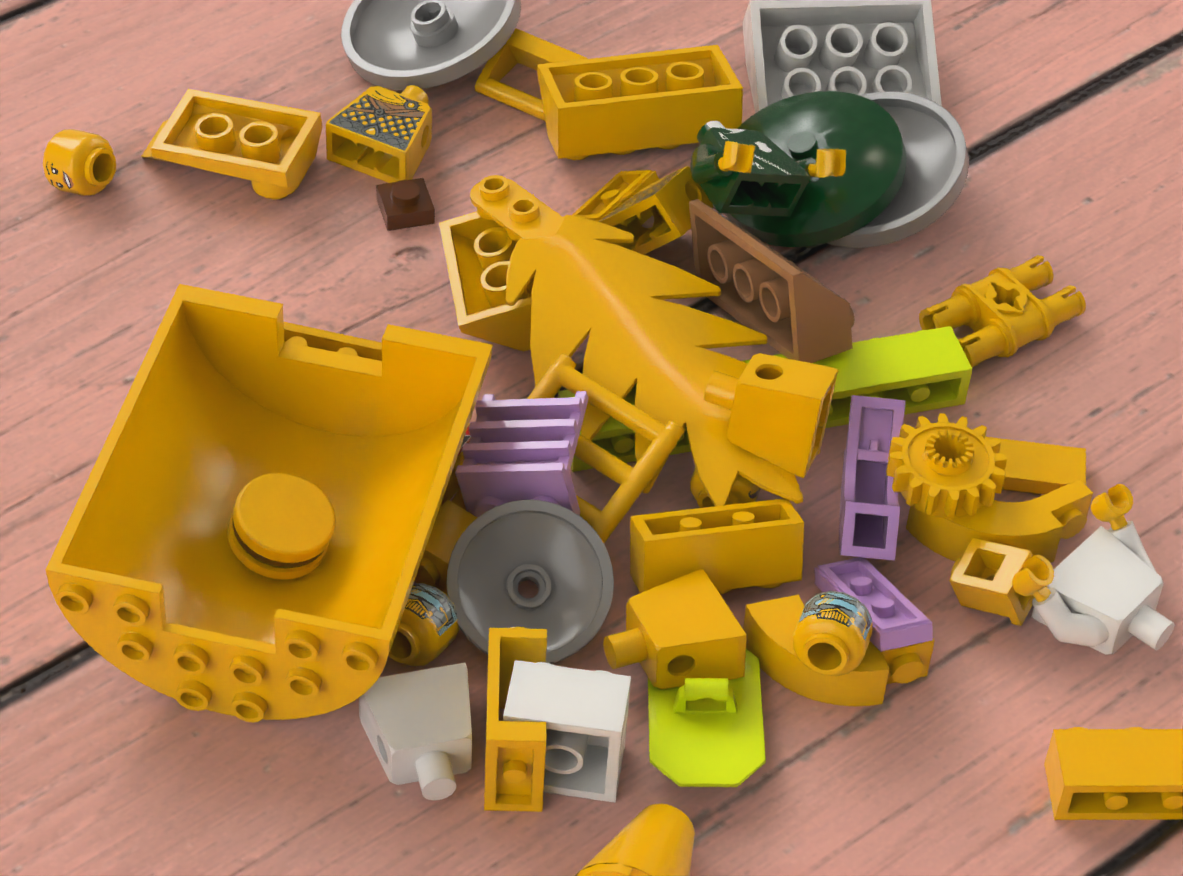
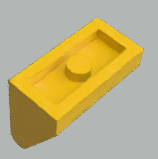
M515 28L506 44L487 61L476 81L475 91L545 121L541 99L499 81L517 63L537 71V64L583 60L587 58Z

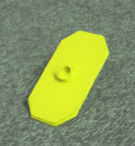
M746 649L745 676L738 679L685 678L682 687L659 689L654 687L648 678L649 762L679 787H738L766 763L759 658Z

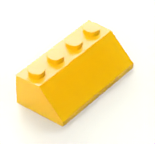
M718 45L537 64L547 134L558 159L582 160L589 155L605 153L625 155L635 150L656 147L660 149H674L682 144L699 143L697 139L698 132L702 126L710 121H719L725 128L737 129L742 124L743 87Z

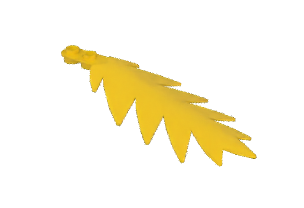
M500 175L485 177L473 186L470 191V199L472 204L477 207L478 214L484 219L497 222L506 229V234L510 239L517 241L507 270L506 304L508 306L516 304L534 277L531 296L530 349L535 387L561 354H566L571 358L589 335L584 355L583 375L622 399L628 395L637 383L635 407L664 425L670 420L680 424L683 428L686 426L692 457L699 479L714 506L727 504L738 474L761 489L792 501L795 504L803 502V494L795 475L730 443L726 435L731 410L704 401L705 390L714 371L740 378L748 364L707 349L767 344V336L736 322L685 305L665 301L666 299L720 296L721 288L676 266L612 244L633 243L634 235L605 223L571 215L562 217L513 180ZM587 403L581 426V435L592 441L610 416ZM635 432V457L637 463L652 442ZM667 459L642 493L650 492Z

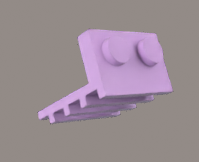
M576 391L575 397L505 400H495L494 394H484L482 400H477L475 406L477 413L476 422H470L469 426L470 442L464 443L462 449L464 462L463 465L457 466L455 472L466 511L478 518L488 510L504 503L518 500H541L558 504L580 515L570 469L588 403L587 391Z

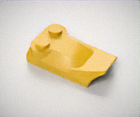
M188 89L170 118L161 124L141 157L182 164L251 180L253 190L258 195L273 200L282 199L299 187L316 157L322 132L321 113Z

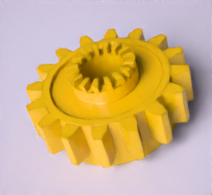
M939 413L937 423H931L922 415L917 419L916 429L910 425L903 424L899 437L892 438L886 474L887 476L894 477L893 491L901 492L906 500V504L913 506L919 511L944 518L961 517L968 514L971 516L976 515L977 509L982 505L987 507L993 505L995 493L1001 494L1008 458L1006 454L999 453L1001 446L999 438L986 440L987 427L981 425L972 430L967 427L968 420L964 416L959 418L955 424L949 423L945 413Z

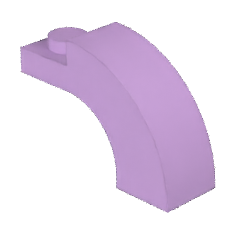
M851 396L840 499V555L895 561L900 506L898 504V492H894L892 489L894 477L887 476L886 469L891 440L893 437H899L900 429L904 422L906 400Z

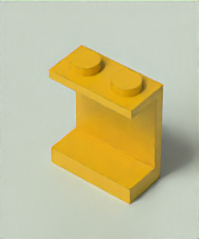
M524 627L489 628L484 811L542 812L546 722L499 721V708L505 709L515 660L533 663L546 662L547 629H527Z

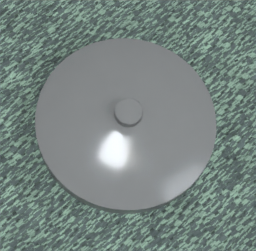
M354 0L343 21L341 32L342 44L354 70L363 79L374 85L393 90H404L409 85H415L421 89L435 87L474 71L491 59L506 44L520 18L521 0Z
M875 92L859 95L883 107L898 125L906 150L905 176L896 196L880 215L861 229L827 244L840 247L864 248L893 243L927 228L954 204L968 176L969 155L960 125L951 113L941 105L925 97L903 92Z

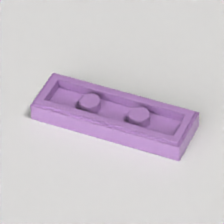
M858 557L818 565V567L814 568L815 585L822 592H844L857 598L867 607L872 617L873 628L870 641L880 652L933 640L932 622L866 558Z

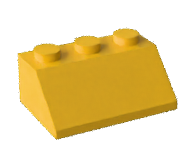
M477 211L439 222L455 311L461 333L523 352L531 350V296L534 277L514 306L506 304L507 270L517 241L507 236L505 228L494 220L482 218Z

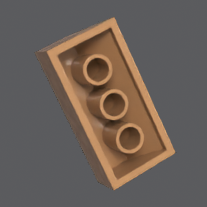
M699 199L689 201L696 276L721 288L720 296H709L707 298L744 326L765 334L768 338V344L788 359L814 363L853 349L851 327L854 325V313L847 300L837 295L766 243Z

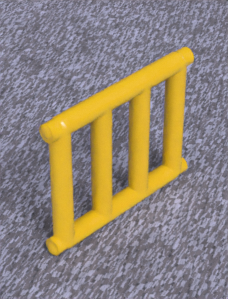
M561 354L527 399L554 398L562 386L576 394V391H587L588 403L652 442L635 466L631 467L579 434L574 456L620 485L602 511L576 495L580 508L579 516L588 522L597 532L603 543H605L676 447L685 429L680 424L670 420L666 425L575 370L576 363L568 355ZM459 488L451 502L466 510Z

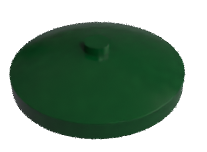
M817 91L799 94L782 99L761 109L737 129L756 130L765 134L794 161L814 158L816 160L817 149L846 150L845 174L838 177L819 178L816 182L808 183L790 217L744 214L725 215L762 242L774 246H815L850 235L880 215L891 203L901 187L905 176L907 158L898 125L892 116L874 101L856 94L838 91Z

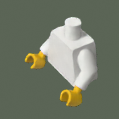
M1117 484L1109 488L1108 495L1104 492L1096 496L1091 504L1092 514L1100 521L1109 522L1111 525L1110 529L1107 530L1100 526L1055 569H1053L1049 560L1044 556L1035 555L1023 562V570L1016 573L1012 580V586L1018 594L1034 596L1032 601L1034 608L1031 617L1046 625L1058 641L1091 647L1105 655L1114 654L1132 636H1135L1154 650H1159L1167 642L1175 626L1172 621L1156 611L1164 583L1151 563L1133 521H1126L1124 514L1128 513L1133 506V496L1131 491L1123 484Z

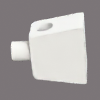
M466 662L379 677L373 686L359 697L361 724L389 781L396 785L419 781L422 795L428 800H441L452 795L457 787L454 775L466 773L471 769L472 728Z

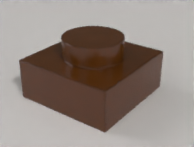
M424 178L376 185L377 202L387 231L435 224V209Z

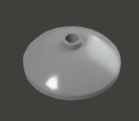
M518 500L504 503L488 510L466 528L452 551L447 570L446 588L447 596L454 603L457 611L459 628L472 644L488 655L489 628L524 627L527 629H547L546 663L552 664L577 653L598 633L612 603L614 575L610 556L603 541L582 517L563 506L551 502ZM527 580L534 582L538 587V594L533 598L521 596L518 592V585L521 582Z

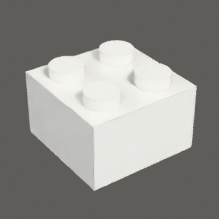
M514 661L503 721L546 722L544 793L616 803L625 749L631 676L612 674L603 670L590 671L561 667L546 662Z

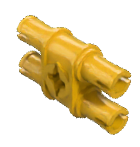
M1037 255L1017 267L1011 269L997 267L991 270L987 277L972 284L964 283L956 287L949 299L921 310L919 322L922 330L948 326L955 329L964 324L973 329L975 333L958 339L973 368L994 356L1008 358L1014 355L1018 348L1034 340L1042 341L1049 338L1056 325L1083 314L1086 310V303L1080 291L1068 297V295L1076 291V287L1072 285L1047 298H1036L1031 291L1051 284L1054 278L1050 263L1045 261L1043 264L1038 265L1043 262L1044 257Z

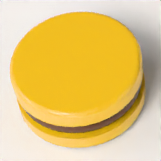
M285 473L262 475L248 482L238 494L228 524L229 545L238 560L259 575L281 580L299 578L315 570L324 559L335 530V512L324 492L310 481Z

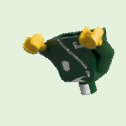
M715 120L706 123L699 130L697 139L700 145L692 154L690 167L693 180L700 184L719 213L790 217L808 183L816 182L819 178L838 177L845 174L846 150L817 149L816 160L814 158L794 161L765 134L756 130L725 128L719 121Z

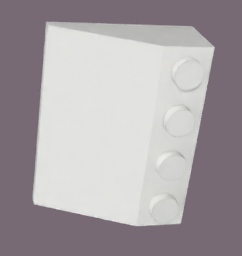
M931 0L749 1L742 24L746 68L755 113L782 99L817 91H838L856 95L875 92H903L925 97L942 106Z

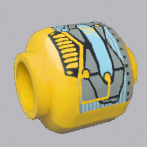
M413 584L389 653L390 658L413 667L425 666L438 657L455 640L460 629L457 622V611L454 603L444 592L428 584Z
M827 591L816 594L806 602L793 633V649L798 659L812 671L828 676L848 674L861 664L873 633L872 617L864 604L857 598L844 592Z

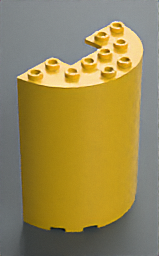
M179 284L45 569L49 587L56 604L75 631L104 659L138 682L176 699L180 705L190 710L202 711L205 709L236 716L243 721L254 723L262 719L288 720L312 717L337 710L355 701L373 686L384 670L491 361L493 344L387 324L382 337V361L284 342L283 304ZM285 473L304 478L320 488L334 508L336 518L335 530L325 557L315 570L305 576L281 580L259 575L243 565L234 555L229 545L228 524L238 494L248 482L259 476Z

